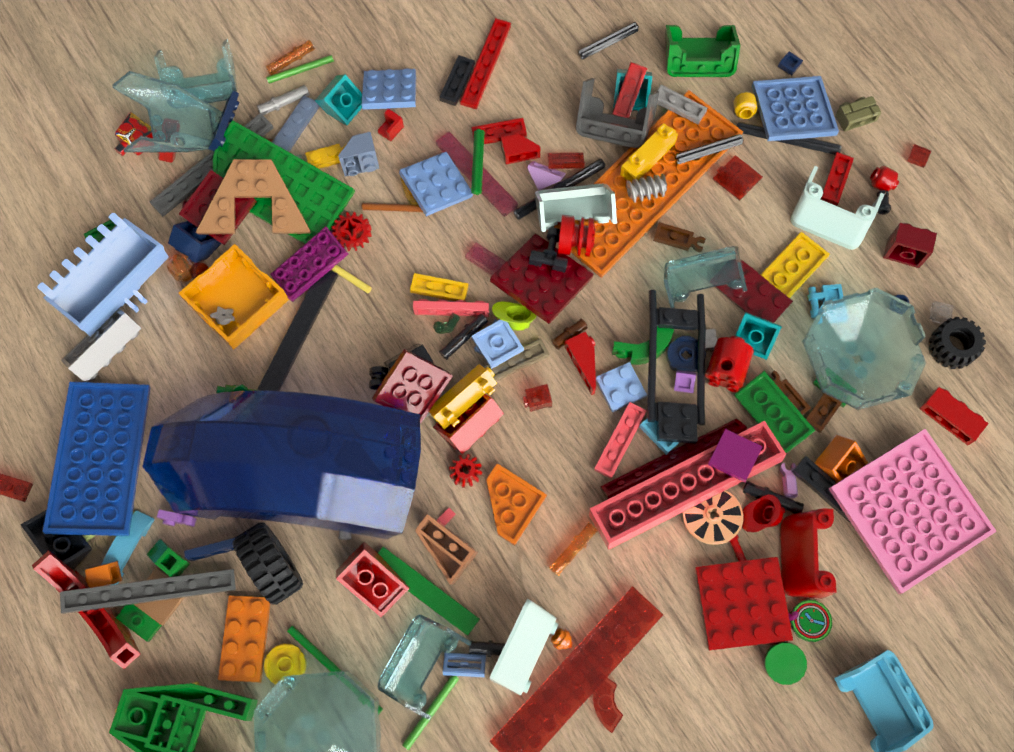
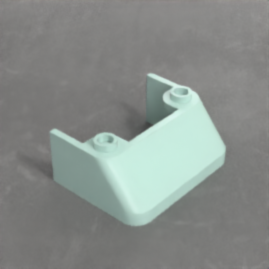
M814 166L791 215L792 225L847 249L853 250L858 248L876 216L884 194L880 193L872 206L861 205L856 213H852L820 200L823 190L821 186L812 182L818 169L817 166Z
M591 184L535 192L539 226L542 232H546V229L554 228L558 222H561L562 215L574 216L575 220H580L581 217H585L584 219H589L590 217L598 220V223H607L611 220L613 224H617L615 193L607 184Z

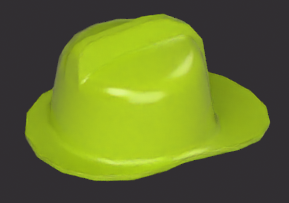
M501 301L495 303L492 307V313L495 317L508 322L511 329L516 331L529 328L530 322L537 317L526 307L517 303Z

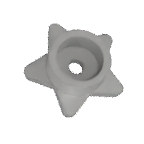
M217 307V312L210 315L211 318H215L216 322L221 325H227L231 321H235V318L232 316L233 309Z

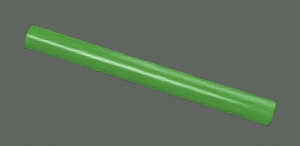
M332 55L266 78L270 84L334 62Z
M457 676L449 678L404 741L402 746L407 750L411 748L459 680Z

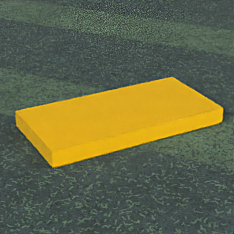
M800 232L760 275L787 297L791 298L830 254L803 232Z

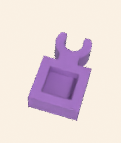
M160 509L157 518L163 520L162 524L168 526H175L176 523L194 527L197 520L192 516Z

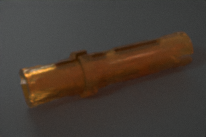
M308 40L298 47L295 46L292 48V51L266 65L265 67L269 74H275L314 51L315 48L312 42Z
M588 522L584 529L573 537L574 540L549 569L559 577L582 548L585 549L587 547V543L598 530Z

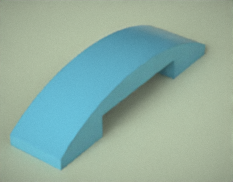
M136 510L132 515L130 535L116 536L102 564L118 561L122 577L124 575L122 573L123 568L142 536H146L155 519Z

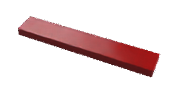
M495 18L463 93L460 105L477 110L511 29L510 22Z

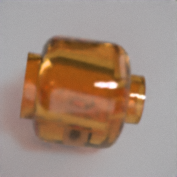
M175 254L169 259L170 262L167 265V269L176 281L187 282L194 277L196 268L186 255Z

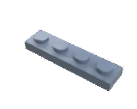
M303 96L272 143L290 152L320 106L313 99Z

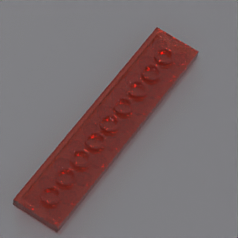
M632 586L489 742L499 752H541L663 617V614Z

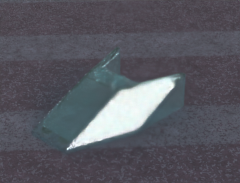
M132 71L127 72L113 84L115 90L147 108L153 139L140 136L124 148V152H193L209 148L222 111L176 84Z

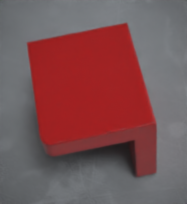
M388 108L384 113L385 122L378 129V134L391 142L404 128L402 117Z

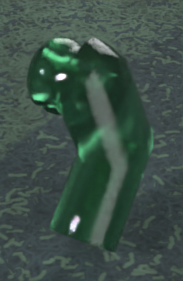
M452 313L447 322L437 321L434 323L433 328L438 334L450 333L454 330L460 317Z

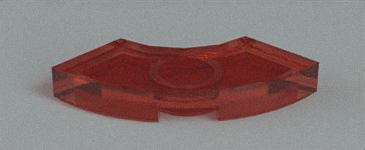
M599 672L593 687V704L602 725L610 733H613L623 717L614 701V692L617 684Z

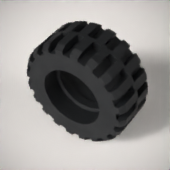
M264 522L257 523L235 537L232 544L237 557L254 585L270 604L277 605L302 588L303 580L268 525Z

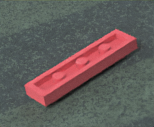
M427 299L413 301L415 315L477 317L481 313L484 317H489V303L484 301H475L474 303L464 300L448 302L447 300L429 301Z
M629 402L594 468L595 471L612 479L647 410Z

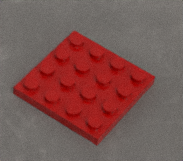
M778 557L695 567L709 651L793 641Z

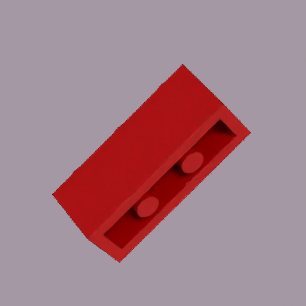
M941 387L934 390L919 408L966 445L976 441L989 424L980 414L974 413L964 402L958 401L948 390Z

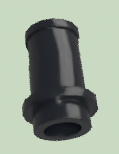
M881 190L877 192V198L880 193H883L884 197L879 206L878 213L885 215L891 210L889 192Z

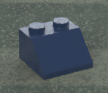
M189 221L173 225L168 244L194 263L208 259L221 245L220 242L208 234H197L198 227Z

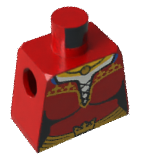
M130 112L115 132V136L120 144L114 149L121 156H124L129 150L136 155H140L156 144L160 137L155 129Z

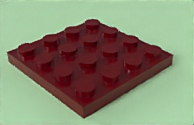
M535 233L491 276L490 282L550 324L591 281L594 274L569 256L558 254V248L556 247L557 256L568 258L565 273L552 270L553 266L542 264L541 267L530 265L531 251L543 252L548 248L549 244L548 241Z

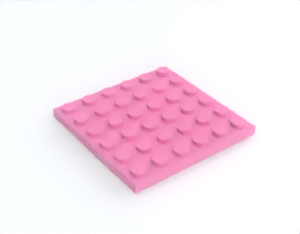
M926 429L828 488L898 594L904 593L996 532Z

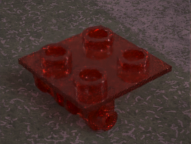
M735 155L724 167L721 166L717 170L718 173L712 179L740 201L763 176Z

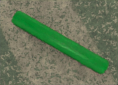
M481 129L474 131L471 193L475 195L482 193L485 132Z

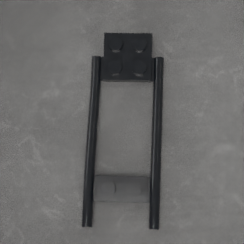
M649 290L647 405L648 422L657 421V441L696 444L698 441L697 424L699 426L705 425L706 324L704 294H697V310L657 308L656 290ZM657 326L658 328L698 330L697 405L655 402Z

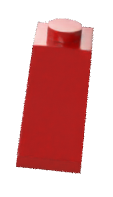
M585 331L566 340L565 349L590 394L593 395L596 391L594 347L596 345L592 336H588Z

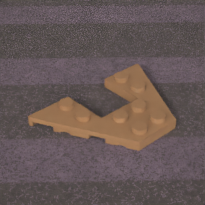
M234 159L196 231L197 234H236L235 198H272L273 234H311L272 160Z

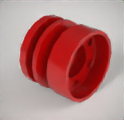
M562 215L558 254L570 255L572 248L576 247L577 256H580L581 248H586L585 257H590L595 240L596 228L594 218L589 217L588 226H585V217H581L579 225H575L574 216Z

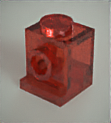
M548 384L525 389V396L522 397L524 407H528L530 412L547 407L552 408V398ZM535 398L540 400L539 402H533Z

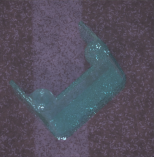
M225 39L221 46L224 58L217 62L218 73L184 78L180 68L176 66L166 67L162 50L157 51L154 60L167 103L171 107L182 108L225 101L233 90L237 92L235 66L228 39Z
M731 246L666 263L664 267V284L670 307L675 308V301L683 302L687 300L690 292L727 284L732 289L742 287L743 292L747 291L739 247Z
M417 615L410 623L379 678L378 690L404 707L430 720L431 716L421 710L426 703V692L422 690L425 681L441 652L450 653L455 650L458 641L468 646L472 642L440 623L423 615Z

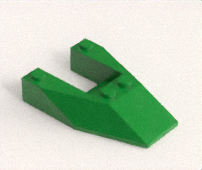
M193 683L124 689L109 733L135 752H194L207 711L243 721H252L258 700Z

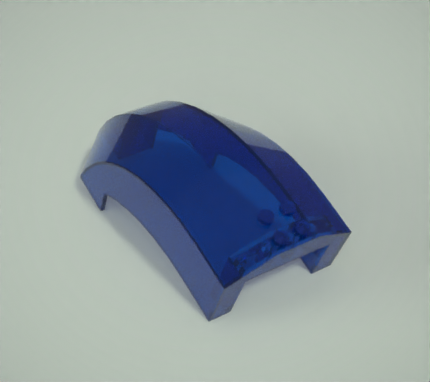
M233 391L211 394L195 400L151 427L142 467L150 475L154 484L175 513L216 520L220 516L283 522L389 539L403 534L416 488L421 453L420 414L357 400L298 392Z

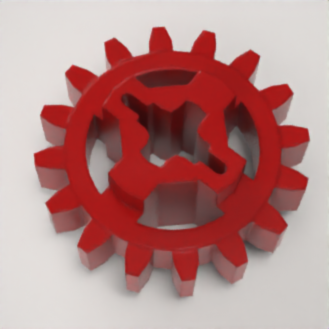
M346 212V217L340 215L341 220L334 221L336 226H332V234L343 247L346 246L348 251L353 247L357 251L358 246L364 248L363 243H369L368 237H372V228L368 219H364L363 214L357 216L356 212L352 216L348 212Z

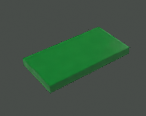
M765 371L761 372L734 394L758 424L763 421L767 423L786 454L816 431Z

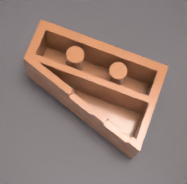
M427 514L415 529L419 538L447 578L448 583L454 585L478 554V551L432 515Z

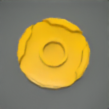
M283 643L277 645L265 658V675L272 683L278 686L293 685L305 673L307 663L305 655L300 648L293 644Z

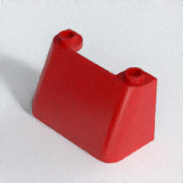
M821 508L788 515L781 521V577L784 593L787 596L823 599L837 593L834 575L828 571H820L818 562L817 529L823 530L832 526L834 522V509Z

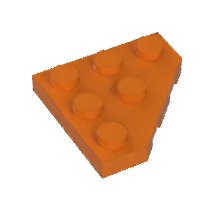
M497 463L486 479L498 536L515 546L546 499L547 494Z

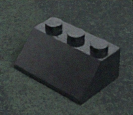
M47 510L20 524L23 535L40 558L47 551H50L72 570L92 550L82 535L45 534L43 527Z

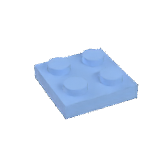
M499 320L472 335V340L491 369L524 351V347L508 322Z
M630 362L596 377V382L611 412L628 406L629 402L634 403L647 396Z

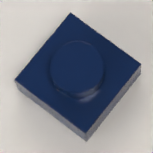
M789 51L779 62L778 67L792 76L802 65L803 60Z

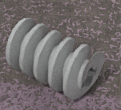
M662 173L660 176L654 175L653 178L647 176L646 180L640 178L639 182L637 179H633L632 183L627 180V193L634 203H636L637 197H639L640 201H643L645 195L648 200H650L651 194L656 199L659 192L662 197H665V191L667 190L665 175Z

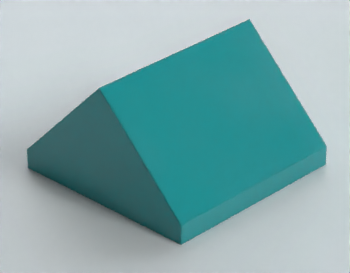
M745 312L735 336L743 338L746 343L753 347V355L767 360L782 326Z

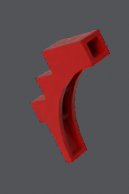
M47 551L32 564L33 569L59 593L89 588L86 579L77 571L74 572L50 551ZM111 608L78 612L96 634L109 658L123 669L141 654L129 629L114 617Z

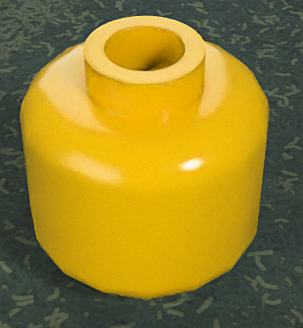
M743 92L735 97L733 104L737 117L749 119L756 114L757 100L754 94Z

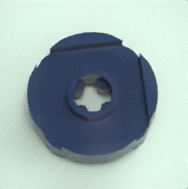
M681 336L669 345L667 361L673 371L697 372L698 340L696 338ZM684 351H688V354L691 355V357H688V359H684V357H682L681 354H683Z

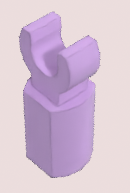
M782 463L780 466V472L783 475L784 496L788 498H796L798 496L796 476L791 472L796 467L795 463H792L791 470L785 468V463Z

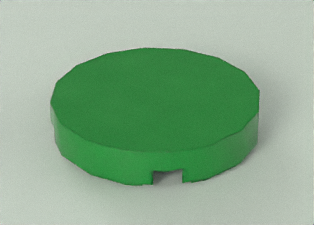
M778 642L767 650L764 667L767 674L775 682L782 685H792L804 677L807 670V659L804 652L797 645L790 642Z

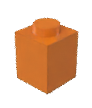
M118 561L85 570V579L89 588L108 586L122 581Z

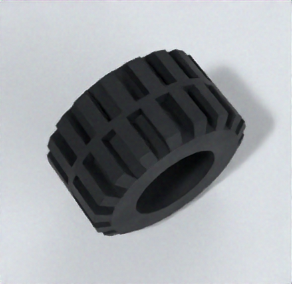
M960 317L947 319L933 331L929 338V343H931L929 350L933 351L931 353L932 357L937 358L935 360L937 363L942 362V366H950V369L967 367L985 349L983 347L986 344V340L983 339L985 335L984 332H980V326L976 327L974 321L971 320L969 322L968 318L965 317L961 320ZM949 337L958 338L963 343L964 350L955 348L950 342Z

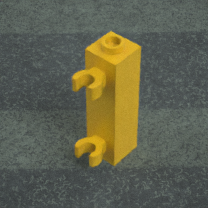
M663 123L622 165L620 175L631 183L633 179L639 181L676 144L678 136L676 131Z
M478 364L439 398L429 413L444 429L450 424L454 427L460 422L457 418L484 394L491 395L495 391L492 388L497 384L493 378L495 374L489 367L484 368Z

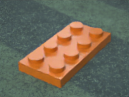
M229 596L218 680L261 683L270 603L265 597Z

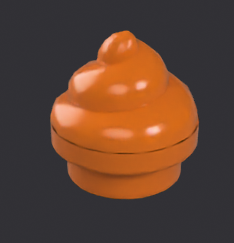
M561 628L557 629L551 637L553 646L559 650L572 648L569 631Z

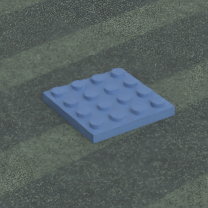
M821 76L753 81L752 89L757 100V107L767 141L837 136L839 129Z

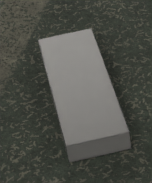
M660 85L657 90L660 91L658 105L699 125L707 112V107L663 85Z

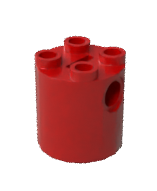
M738 336L718 338L705 374L709 380L708 384L713 387H725L731 392H738L739 388H742L754 353L753 347Z

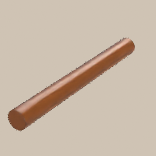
M362 203V210L423 212L419 205Z

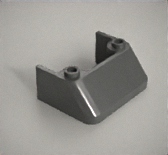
M595 78L583 81L576 123L577 133L582 137L632 148L641 147L645 143L653 124L660 91L649 94L647 107L640 109L636 115V120L603 113V101L598 97L592 96Z

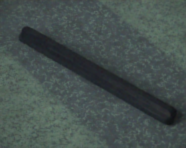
M743 122L737 123V127L743 131V134L767 139L764 127ZM813 138L777 141L834 155L837 152L840 153L842 147L839 144Z
M598 159L550 189L576 186L604 169L605 162L602 159ZM536 198L513 211L514 216L520 220L536 210Z

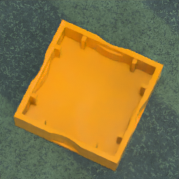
M236 244L215 260L208 270L198 275L178 293L185 303L233 350L289 300L285 291L267 274L259 270ZM217 307L233 309L232 316L235 318V321H231L227 325H221L216 322L215 318H211L210 315L217 312Z

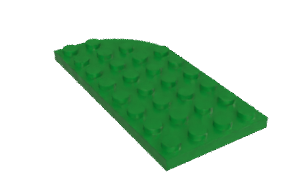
M233 120L224 133L226 140L223 146H218L214 151L213 171L222 178L225 177L234 159L272 160L311 233L287 235L304 245L324 227L331 231L332 226L335 224L334 221L338 220L355 193V189ZM254 198L257 202L249 213L272 226V198Z

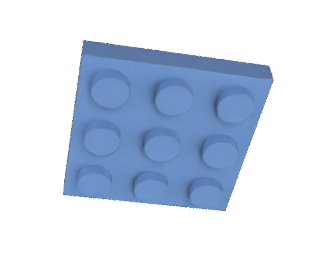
M416 69L364 71L363 110L416 107Z
M447 152L403 168L399 172L425 216L473 196L470 187Z

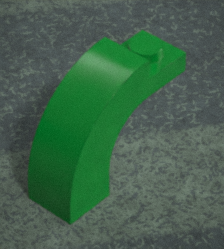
M657 326L656 359L667 349L674 329L658 328ZM649 340L641 344L614 341L612 355L622 359L631 357V365L649 363Z

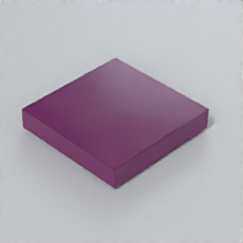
M725 429L708 465L746 482L763 446Z

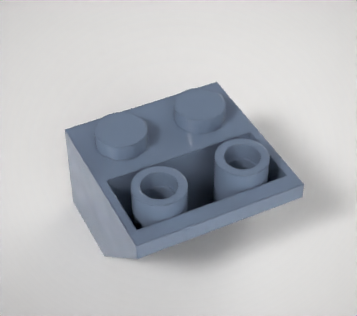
M371 132L352 136L339 154L345 177L380 169Z

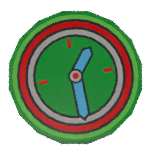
M806 600L798 603L792 609L791 614L794 611L799 613L797 619L790 621L791 628L798 638L806 642H817L829 635L832 628V617L824 604L816 600Z

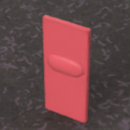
M448 508L437 520L446 525L456 514Z

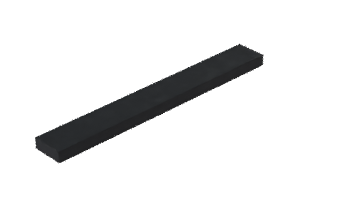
M328 271L309 288L257 389L265 391L264 403L270 406L273 405L338 277L337 273Z

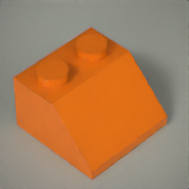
M839 435L834 437L815 461V464L837 483L869 464L856 441Z

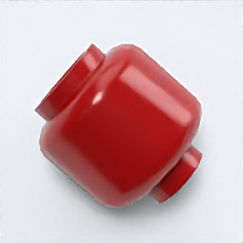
M887 166L875 168L870 176L871 185L880 191L885 190L889 192L891 189L894 190L899 184V180H897L898 173Z

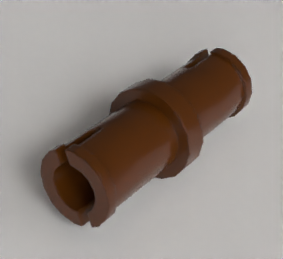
M579 319L571 327H566L563 330L564 332L551 340L553 346L559 350L565 345L566 340L588 329L586 322L583 319Z

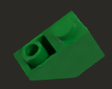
M159 539L146 554L155 565L170 577L180 576L191 564L162 539Z

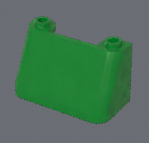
M666 25L667 72L672 77H730L734 75L737 70L741 47L735 25L719 27L716 32V38H682V30L679 26Z

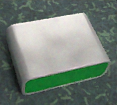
M706 329L705 351L714 350L717 341L716 330Z

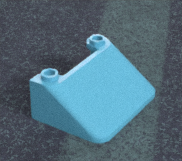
M887 650L834 678L840 691L849 692L853 690L873 726L877 736L871 740L870 745L874 752H903L932 731L933 720L901 663L892 651Z

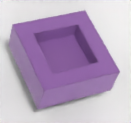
M677 370L674 391L694 393L696 373Z

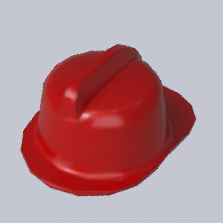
M765 495L743 508L742 528L747 532L754 533L767 527H775L782 521L783 514L786 511L781 507L780 501L776 496Z

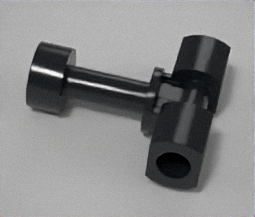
M548 229L546 236L549 240L548 248L543 252L532 250L529 259L530 265L541 267L542 264L553 266L552 270L565 273L568 258L557 256L555 251L556 242H559L560 229Z

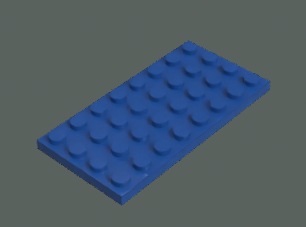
M69 382L43 527L45 534L130 535L150 395L149 385Z

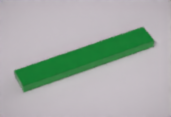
M382 547L378 554L409 586L408 592L465 635L469 636L480 619L386 548Z

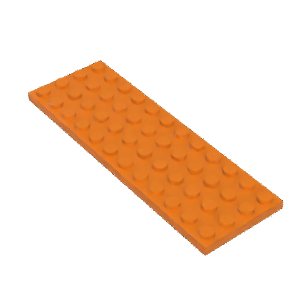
M690 90L683 96L708 108L699 125L668 110L651 127L646 139L647 141L663 123L668 127H672L678 134L676 144L642 177L646 180L647 176L653 178L654 175L660 176L663 173L667 182L665 197H662L659 192L656 199L653 194H651L650 200L645 195L643 201H640L639 197H637L636 203H634L632 198L628 196L627 180L620 175L621 167L639 148L630 147L594 183L607 184L615 193L617 224H613L611 220L607 223H598V220H594L596 228L595 240L590 257H585L586 248H581L580 256H577L576 247L572 248L571 253L601 278L728 149L681 164H677L675 155L737 134H743L741 129ZM584 219V225L588 226L589 219ZM575 220V225H579L580 220ZM558 222V224L555 225L554 228L560 229L561 222Z

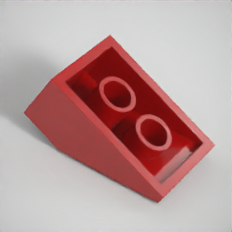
M365 542L336 570V580L380 617L409 590V586Z

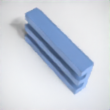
M444 653L443 675L485 677L486 655ZM448 660L481 662V664L468 662H448Z

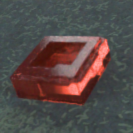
M914 144L907 162L924 168L931 150Z

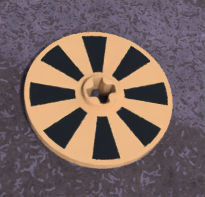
M726 490L682 513L685 527L689 533L697 540L706 544L718 545L729 542L739 533L743 524L741 505ZM712 512L716 513L714 519L710 518Z

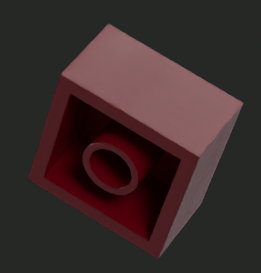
M899 223L887 239L883 258L920 268L933 253L937 233L931 232L929 229L914 227L908 223Z

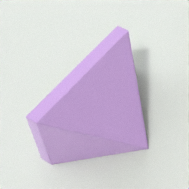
M532 161L527 167L538 191L561 181L566 175L564 172Z

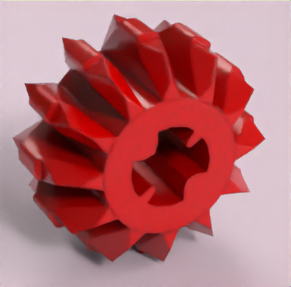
M466 454L465 459L462 458V455H458L459 462L453 459L452 463L454 466L449 467V471L453 472L450 474V478L455 479V485L461 482L462 488H465L466 483H469V486L472 487V480L477 483L479 482L477 476L482 475V471L478 469L482 465L481 463H476V457L470 460L469 454ZM463 468H466L469 473L465 474Z

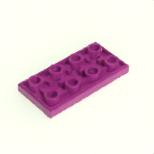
M324 227L270 275L285 291L288 299L293 302L348 255V252L327 227Z

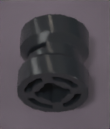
M375 366L369 369V375L371 376L369 381L370 389H378L388 374V368Z

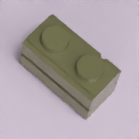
M863 96L855 102L841 104L836 113V118L843 131H848L877 121L881 115V110L876 105L873 96L867 98Z

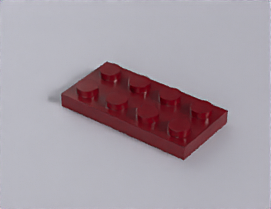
M735 254L710 281L712 286L744 312L773 323L793 303L789 297Z

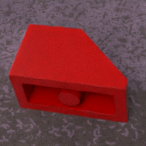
M508 134L501 137V148L506 165L540 158V145L522 135Z

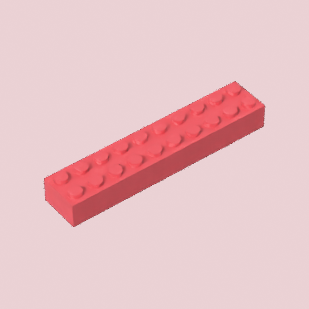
M765 421L737 434L763 446L747 479L783 461L786 453ZM715 445L590 508L589 516L609 550L743 481L708 465L717 447Z

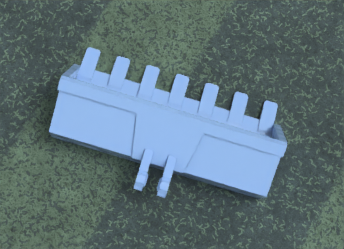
M111 213L108 216L116 225L111 231L103 224L97 227V230L104 236L100 242L90 235L85 239L93 248L88 254L79 247L74 249L73 253L81 259L76 266L68 259H64L61 262L70 271L64 278L55 270L49 274L58 283L52 290L43 282L37 286L45 294L43 298L90 337L125 303L137 313L139 311L138 307L129 299L134 295L141 303L146 304L148 302L138 290L169 258L163 245L126 218L121 219L115 213Z

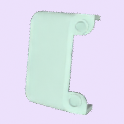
M527 599L491 673L490 680L520 696L522 692L527 693L532 683L528 679L549 634L554 635L559 625L555 622L557 618L533 601Z

